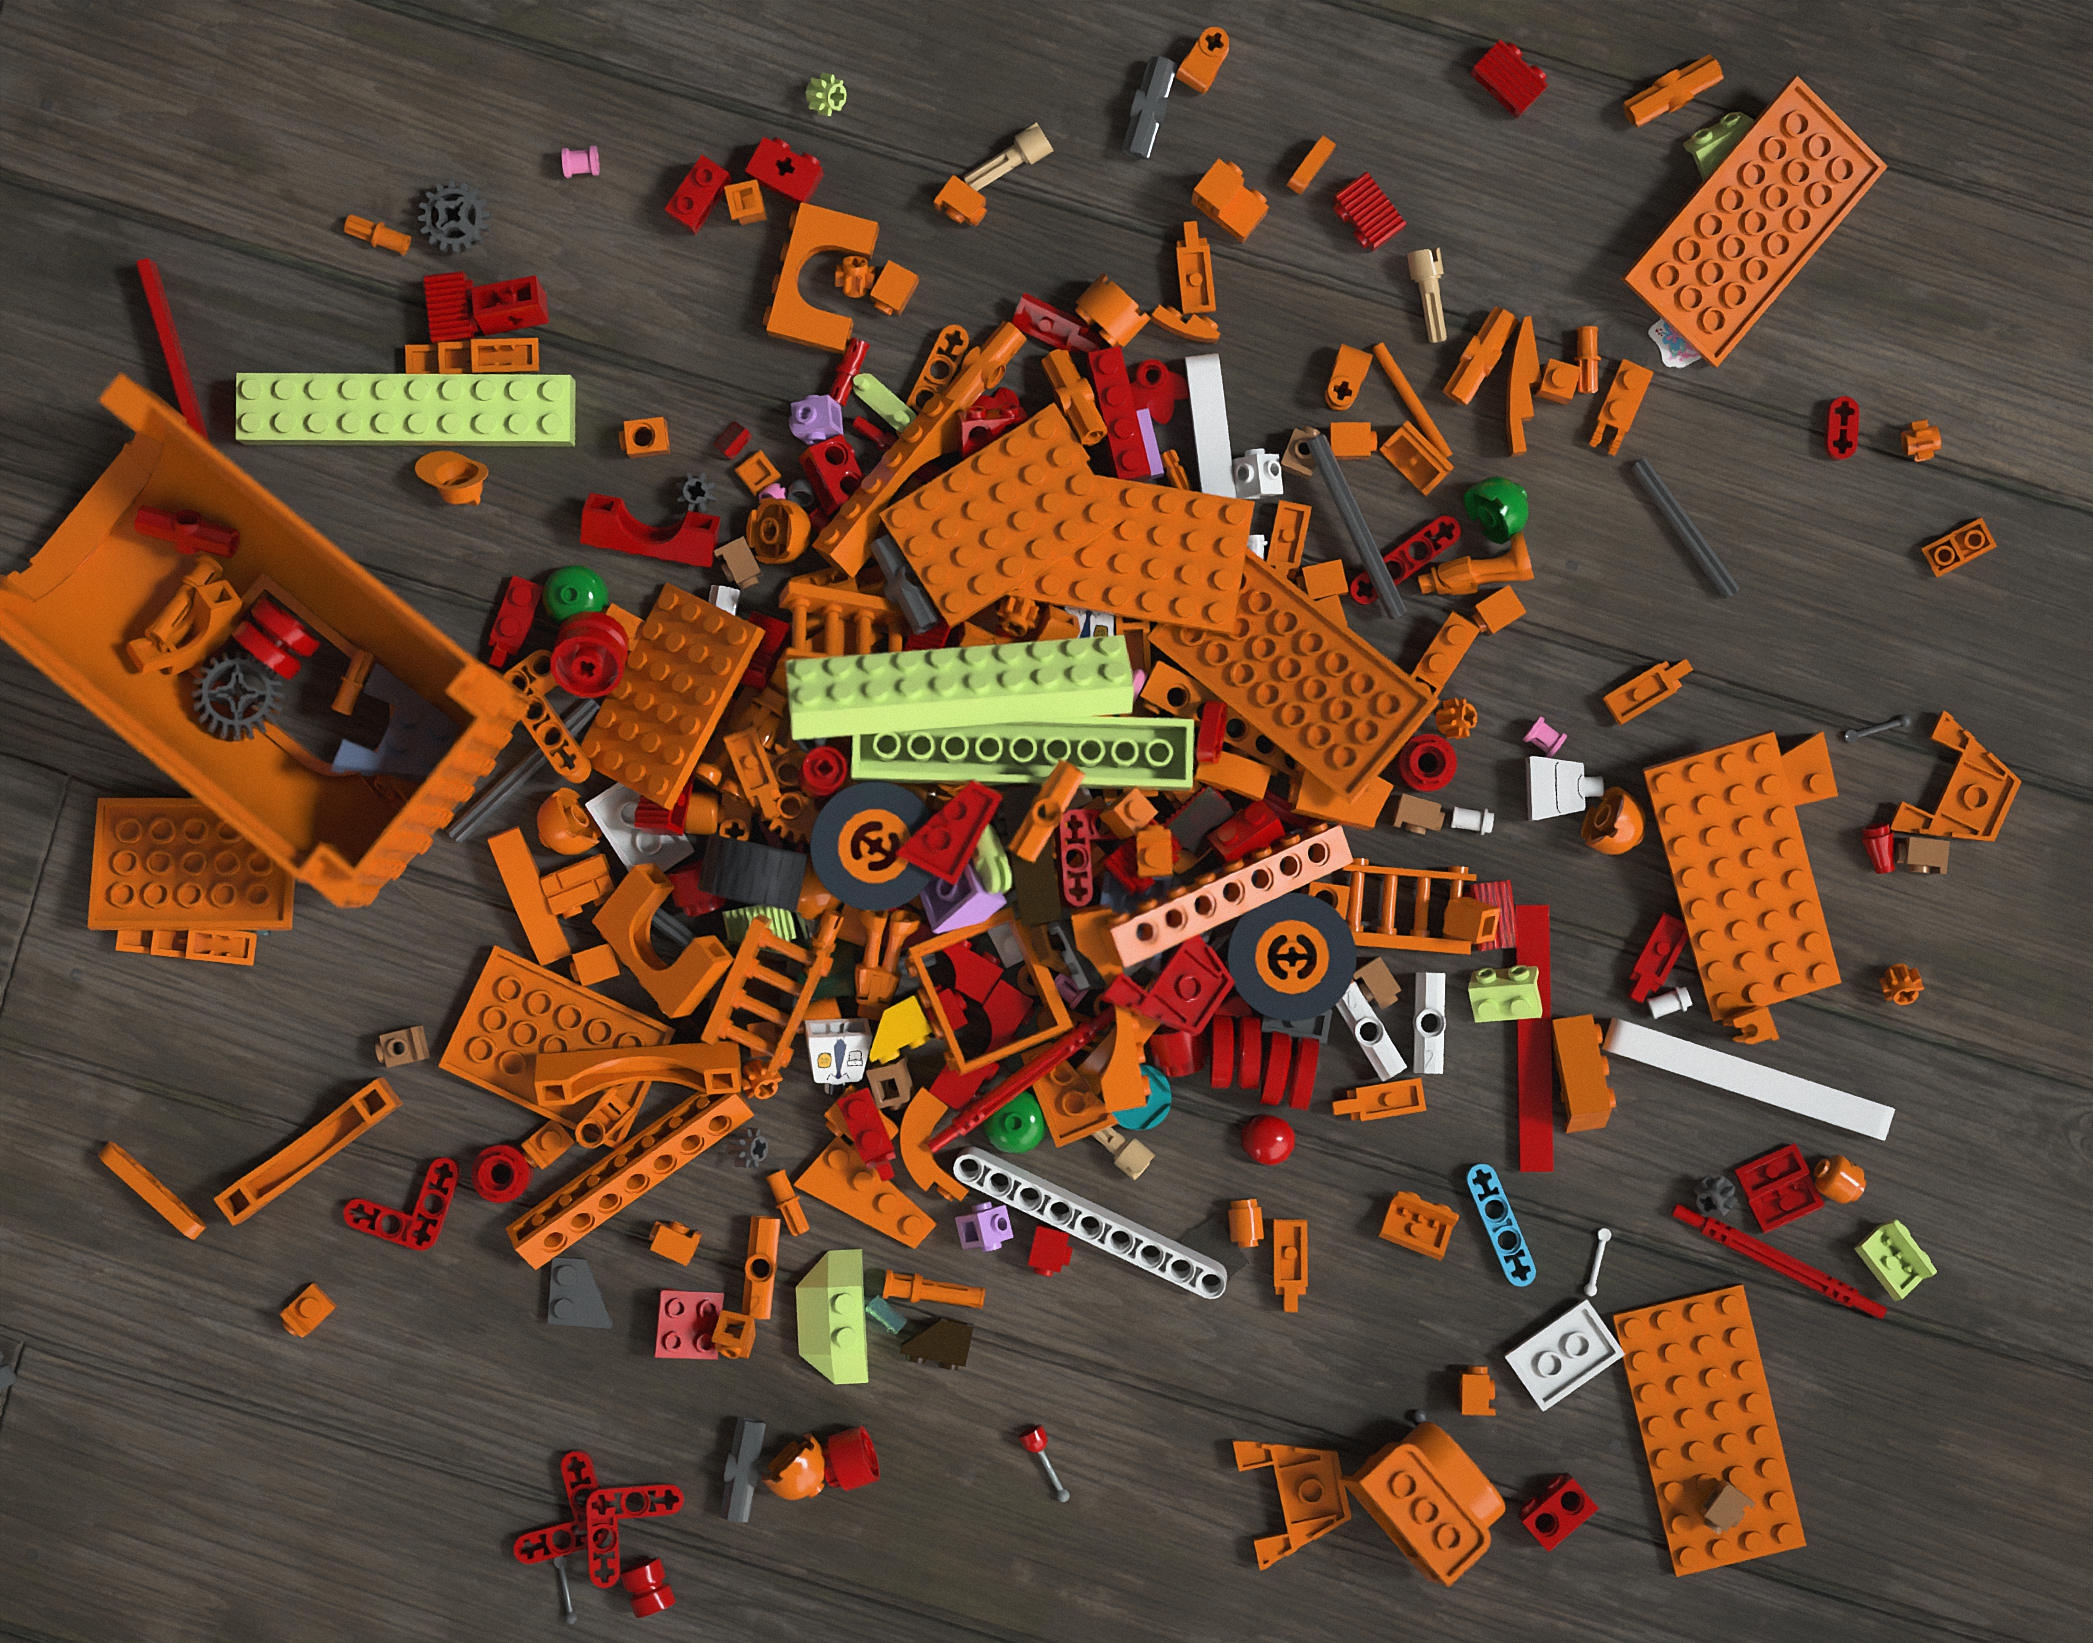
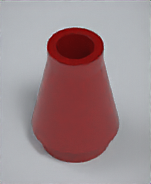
M1877 823L1862 828L1863 836L1860 839L1873 864L1875 874L1894 871V831L1889 829V824Z

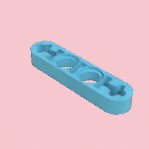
M1473 1164L1466 1172V1184L1504 1275L1515 1286H1527L1535 1278V1265L1494 1169L1487 1164ZM1479 1169L1483 1173L1490 1174V1177L1486 1179L1488 1189L1490 1191L1495 1187L1497 1189V1193L1488 1194L1481 1200H1479L1478 1194H1484L1483 1188L1479 1183L1474 1184L1472 1180L1477 1177L1476 1171ZM1495 1199L1502 1203L1503 1213L1498 1218L1493 1219L1486 1215L1485 1206L1490 1200ZM1503 1231H1512L1516 1236L1515 1245L1511 1249H1502L1498 1244V1236ZM1522 1249L1523 1255L1516 1256L1522 1266L1528 1265L1529 1270L1524 1272V1279H1520L1517 1275L1512 1276L1511 1272L1515 1270L1514 1262L1511 1258L1505 1262L1504 1256L1514 1255Z

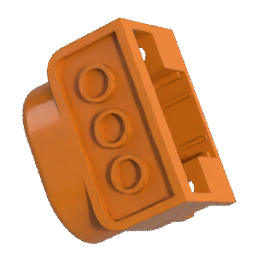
M1430 1421L1421 1422L1400 1443H1388L1374 1456L1370 1455L1365 1460L1366 1463L1354 1475H1344L1340 1478L1342 1483L1426 1581L1447 1587L1486 1552L1491 1541L1488 1528L1505 1512V1503L1491 1482L1461 1447L1445 1431Z

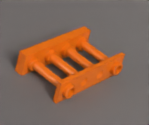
M789 581L779 595V608L790 609L793 612L792 648L785 650L777 661V668L786 669V661L839 657V618L853 620L857 623L856 655L870 654L871 624L886 626L889 629V653L902 652V629L906 630L910 624L900 605L892 603L888 598ZM807 613L819 614L825 618L824 654L805 651Z
M1353 858V863L1340 868V871L1351 872L1347 925L1351 930L1355 945L1471 954L1470 941H1464L1461 938L1444 932L1443 939L1430 938V931H1427L1431 878L1451 880L1449 900L1462 898L1464 881H1476L1477 874H1468L1469 867L1448 866V872L1368 866L1369 859ZM1365 873L1384 874L1381 925L1377 927V933L1363 932L1364 926H1360ZM1398 876L1418 877L1414 930H1410V936L1397 935V928H1394Z
M759 914L753 918L700 1040L713 1045L721 1038L726 1039L728 1037L773 1058L767 1071L774 1074L781 1066L786 1068L791 1060L794 1050L789 1047L820 977H826L831 969L834 959L830 957L833 947L827 945L820 949L819 954L816 955L774 935L773 930L769 929L773 919ZM767 946L812 967L805 986L760 965V961L756 959L760 948L765 949ZM747 977L750 979L756 977L798 997L799 999L792 1015H788L746 995L747 991L743 990ZM742 1007L786 1028L779 1045L777 1046L733 1025V1021L730 1020L733 1009Z

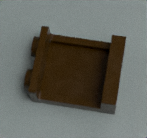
M724 939L723 946L736 959L742 942ZM760 948L756 957L760 961V965L798 982L801 962L774 949ZM734 961L705 996L706 1000H711L709 1007L711 1011H713ZM747 977L743 990L747 991L746 995L791 1015L794 995L756 977L752 979ZM742 1007L733 1009L734 1011L757 1015Z

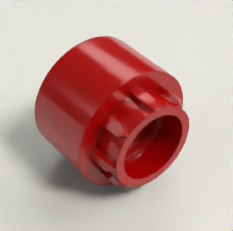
M1423 734L1412 738L1402 746L1397 756L1396 767L1400 779L1407 787L1418 792H1432L1443 788L1451 781L1456 772L1457 758L1453 747L1444 738L1434 734ZM1422 754L1432 756L1435 761V767L1430 773L1423 772L1418 766V759Z
M703 859L679 866L665 874L675 886L671 891L675 907H683L684 913L688 917L716 910L724 906L727 901L725 897L701 892L697 889Z
M1160 1024L1148 1039L1154 1065L1161 1067L1162 1072L1167 1077L1185 1076L1202 1070L1206 1065L1205 1057L1210 1054L1205 1027L1200 1034L1193 1036L1165 1024Z
M502 1143L482 1151L475 1159L471 1171L472 1183L476 1191L486 1200L495 1203L509 1202L524 1194L531 1185L534 1175L533 1167L523 1155L524 1150L514 1144ZM498 1164H504L510 1169L511 1175L507 1182H501L496 1178L495 1168Z
M861 1425L830 1435L828 1443L821 1445L823 1448L822 1456L825 1461L824 1476L831 1487H842L845 1491H849L880 1480V1468L876 1451L864 1426Z

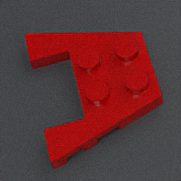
M1170 910L1165 915L1166 925H1169L1172 920ZM1197 934L1180 942L1147 992L1125 974L1119 972L1114 976L1100 998L1118 1007L1196 1036L1204 1029L1235 981L1211 946L1208 947L1201 935Z

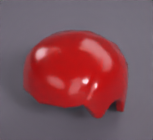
M1259 1114L1247 1121L1241 1132V1146L1251 1160L1263 1165H1277L1287 1160L1295 1148V1133L1284 1119L1269 1114Z

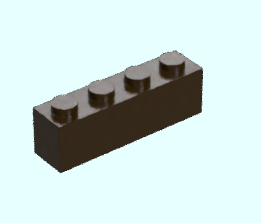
M1042 785L1001 792L1003 794L1002 800L997 806L999 820H1006L1008 832L1001 834L1004 852L1006 854L1011 853L1013 866L1009 867L1011 873L1010 887L1016 886L1018 900L1011 901L1014 921L1021 920L1022 927L1062 921L1050 837H1048L1034 862L1024 859L1008 848L1029 812L1033 799L1039 795ZM1042 804L1038 808L1037 813L1039 816L1046 818L1045 805Z

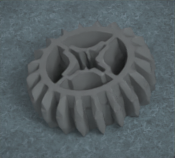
M239 650L236 651L234 660H230L227 652L222 653L223 662L220 664L215 658H211L209 661L213 668L212 670L206 667L199 669L201 675L206 679L195 678L193 680L194 686L201 689L191 692V698L199 701L192 706L194 712H203L198 717L200 724L210 722L208 731L211 734L221 727L220 738L224 740L228 737L230 731L233 732L234 741L237 742L241 739L240 732H246L249 740L254 739L252 730L255 728L258 729L259 733L265 734L266 728L263 722L265 721L270 725H275L276 719L270 712L275 714L282 713V706L274 702H281L285 699L284 693L277 691L283 687L282 680H272L276 677L277 672L271 668L265 671L267 665L261 660L255 664L256 656L252 653L248 655L247 660H243L242 652ZM232 673V679L228 685L212 690L220 678ZM244 673L251 674L259 679L266 691H258L257 687L246 685ZM239 682L243 696H241L238 702L237 710L233 696H235ZM210 701H218V704L230 707L232 720L219 715L210 705ZM264 702L256 714L244 719V712L248 707Z

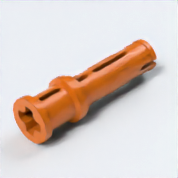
M204 554L197 556L195 559L196 565L188 575L181 577L179 580L180 588L158 615L154 623L146 630V636L153 643L160 644L161 646L166 643L171 633L193 606L196 587L211 584L215 578L222 576L224 571L222 566L210 556Z
M887 1269L883 1299H888L889 1296L909 1299L910 1303H916L919 1300H930L982 1309L985 1288L923 1279V1276L919 1273L910 1276L893 1273L892 1269Z

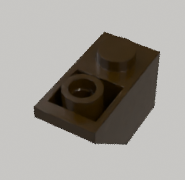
M941 1317L904 1341L901 1345L900 1354L906 1355L905 1360L925 1364L926 1359L938 1361V1367L958 1371L959 1366H966L974 1324Z

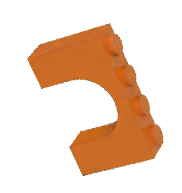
M801 202L799 210H793L791 214L789 229L793 230L790 243L784 242L780 261L784 262L781 275L776 274L774 277L771 293L776 294L773 307L767 306L765 310L763 325L767 326L766 331L769 336L844 355L854 325L852 318L822 311L807 304L798 291L799 273L807 260L825 251H836L871 260L879 233L878 222Z
M1297 761L1295 762V770H1299L1297 783L1292 782L1288 793L1287 801L1292 803L1290 812L1366 831L1375 827L1381 799L1380 794L1364 791L1351 806Z
M656 863L634 865L593 918L592 922L600 931L601 937L610 943L619 954L620 960L639 979L640 985L656 1000L664 1014L668 1015L669 1018L691 1015L735 959L717 937L713 935L694 938L672 966L664 963L653 949L650 939V925L656 910L675 886Z

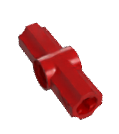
M143 504L138 509L134 520V531H137L138 534L170 542L175 551L183 554L203 551L232 559L236 555L238 545L240 544V532H237V529L203 521L202 515L194 510L187 509L173 513Z

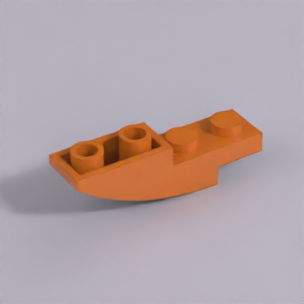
M1452 610L1409 676L1437 698L1481 628Z

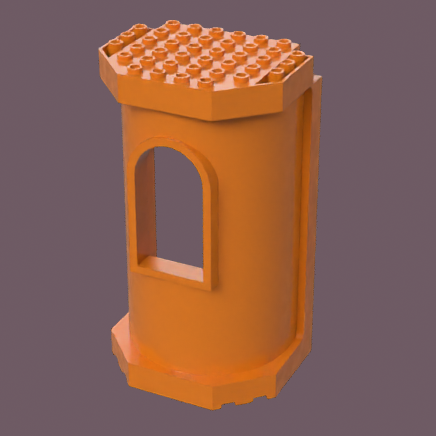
M120 373L99 401L130 425L136 433L133 441L129 440L124 444L122 451L42 549L30 559L28 563L29 568L22 573L13 571L7 576L0 575V637L298 880L308 881L340 908H360L363 905L367 907L377 897L379 890L390 879L395 881L404 872L407 864L417 853L423 855L434 842L431 836L439 827L443 830L454 818L455 814L452 810L459 802L464 804L469 800L476 790L473 785L480 776L485 778L492 772L497 765L494 759L512 739L513 734L511 732L516 723L529 710L527 704L531 698L499 672L485 667L197 434L185 424L187 419L157 394ZM144 504L173 513L187 509L197 511L202 515L203 521L237 529V532H240V544L238 545L237 553L232 559L203 551L193 554L179 553L172 548V543L140 535L137 531H134V520L138 509ZM198 555L210 556L222 566L224 570L222 576L215 578L212 583L227 580L242 601L240 616L234 630L241 621H248L252 616L251 609L261 597L266 599L271 593L351 659H353L358 648L373 653L375 659L369 671L370 675L375 663L380 664L460 726L448 756L402 812L388 805L392 799L384 794L377 797L363 783L358 775L359 771L345 770L344 773L331 771L333 764L325 762L314 755L276 723L275 725H270L264 721L266 733L261 734L255 728L252 730L254 734V739L252 740L247 738L246 732H240L241 739L238 742L234 741L233 732L231 731L224 740L220 738L221 727L211 734L208 731L210 722L200 724L198 717L203 712H194L192 706L199 701L191 698V692L201 689L194 686L193 680L195 678L206 679L201 675L199 669L201 667L210 668L209 660L219 657L234 638L232 633L211 656L183 672L171 675L167 668L144 674L140 672L127 652L128 642L147 637L145 634L146 630L154 623L164 607L180 588L179 580L182 576L190 573L196 565L195 559ZM220 678L215 683L212 690H216L217 687H223L228 684ZM236 691L233 700L238 710V702L242 695ZM210 701V705L219 715L232 720L230 707L218 704V701ZM389 704L391 720L396 707ZM254 705L248 707L244 712V719L253 716L259 709Z

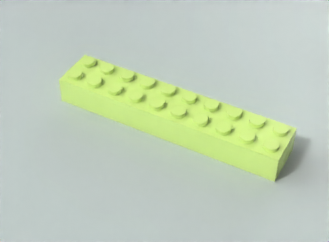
M236 373V440L244 445L575 447L576 381L571 375Z
M1124 635L786 661L787 693L793 739L1132 713L1134 684Z
M1085 716L853 735L852 780L853 782L967 785L972 779L991 786L1035 787L1042 785L1043 787L1058 760L1062 759L1085 773L1078 788L1133 789L1136 787L1138 790L1190 791L1193 778L1194 719Z

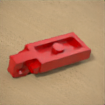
M1025 292L1010 322L1019 330L1060 350H1067L1068 353L1070 351L1079 353L1080 350L1086 353L1099 351L1104 340L1099 334L1089 330L1091 326L1084 323V321Z
M513 575L490 634L491 638L488 645L494 647L489 664L505 669L510 654L517 656L519 650L523 649L542 600L544 586Z
M1661 912L1631 968L1632 972L1629 979L1633 980L1634 983L1627 995L1629 999L1637 1003H1643L1649 990L1656 992L1659 986H1663L1688 939L1683 921L1666 912Z
M866 1087L838 1099L837 1103L862 1161L865 1162L868 1169L876 1167L882 1182L894 1178L895 1173L889 1160L896 1158L893 1151L895 1148L869 1088Z

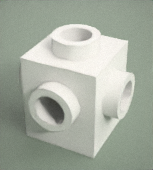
M1252 449L1245 451V457L1232 460L1237 499H1262L1283 494L1279 454H1265L1264 449Z

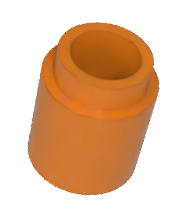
M825 996L809 1002L797 1029L798 1035L801 1033L805 1034L804 1020L843 1019L836 998L826 999Z
M1257 1199L1230 1201L1231 1210H1228L1231 1242L1238 1241V1248L1258 1246V1239H1264L1261 1207H1258Z

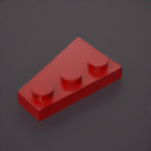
M972 779L908 839L895 854L956 885L1003 794Z

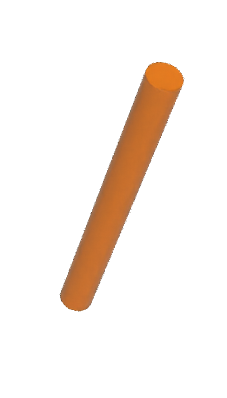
M1382 342L1372 348L1375 356L1430 443L1446 459L1453 455L1384 343Z

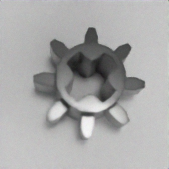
M704 472L700 475L699 479L687 473L689 481L685 485L677 484L684 494L677 500L679 503L688 501L690 503L688 511L694 512L695 507H701L707 513L706 505L709 501H718L711 495V490H714L717 485L715 482L706 484L707 475ZM699 485H701L705 495L704 497L698 496L696 501H694V497L689 492L691 489L697 490Z
M736 1128L737 1134H733L727 1142L728 1156L736 1159L734 1165L736 1167H759L758 1161H762L768 1153L767 1139L759 1136V1128Z
M1709 1174L1693 1191L1698 1195L1696 1205L1708 1216L1718 1213L1722 1218L1738 1202L1733 1197L1735 1186L1724 1176L1713 1179Z

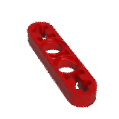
M1442 516L1383 558L1385 563L1393 561L1401 568L1400 576L1393 580L1395 586L1459 539L1461 529L1459 523L1454 518ZM1438 524H1442L1444 527L1451 525L1453 528L1450 533L1452 539L1448 540L1446 537H1442L1435 543L1440 547L1435 551L1432 542L1424 534L1429 532V536L1432 538L1440 531ZM1421 542L1427 547L1428 553L1425 559L1415 560L1410 556L1409 547L1412 543ZM1364 571L1351 583L1349 593L1356 604L1369 605L1379 599L1375 588L1371 589L1370 594L1372 597L1369 599L1365 595L1359 597L1356 593L1360 589L1357 583L1362 582L1364 585H1367L1371 582L1367 571Z

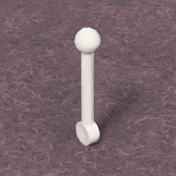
M1601 1228L1597 1232L1599 1244L1589 1284L1584 1287V1292L1587 1296H1594L1597 1293L1595 1284L1605 1243L1611 1238V1232L1606 1228Z

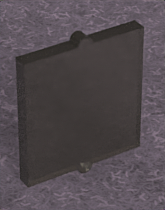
M1209 786L1168 828L1179 839L1178 844L1182 848L1187 847L1199 859L1211 847L1206 836L1234 817L1236 813L1229 807L1230 802L1226 798H1221Z
M1215 1215L1198 1228H1191L1190 1234L1177 1242L1222 1264L1227 1272L1226 1282H1230L1232 1275L1249 1264V1261L1236 1243L1231 1242L1230 1235ZM1180 1259L1186 1270L1190 1268L1189 1263ZM1207 1274L1203 1277V1281L1210 1286L1217 1285L1221 1281L1214 1274Z

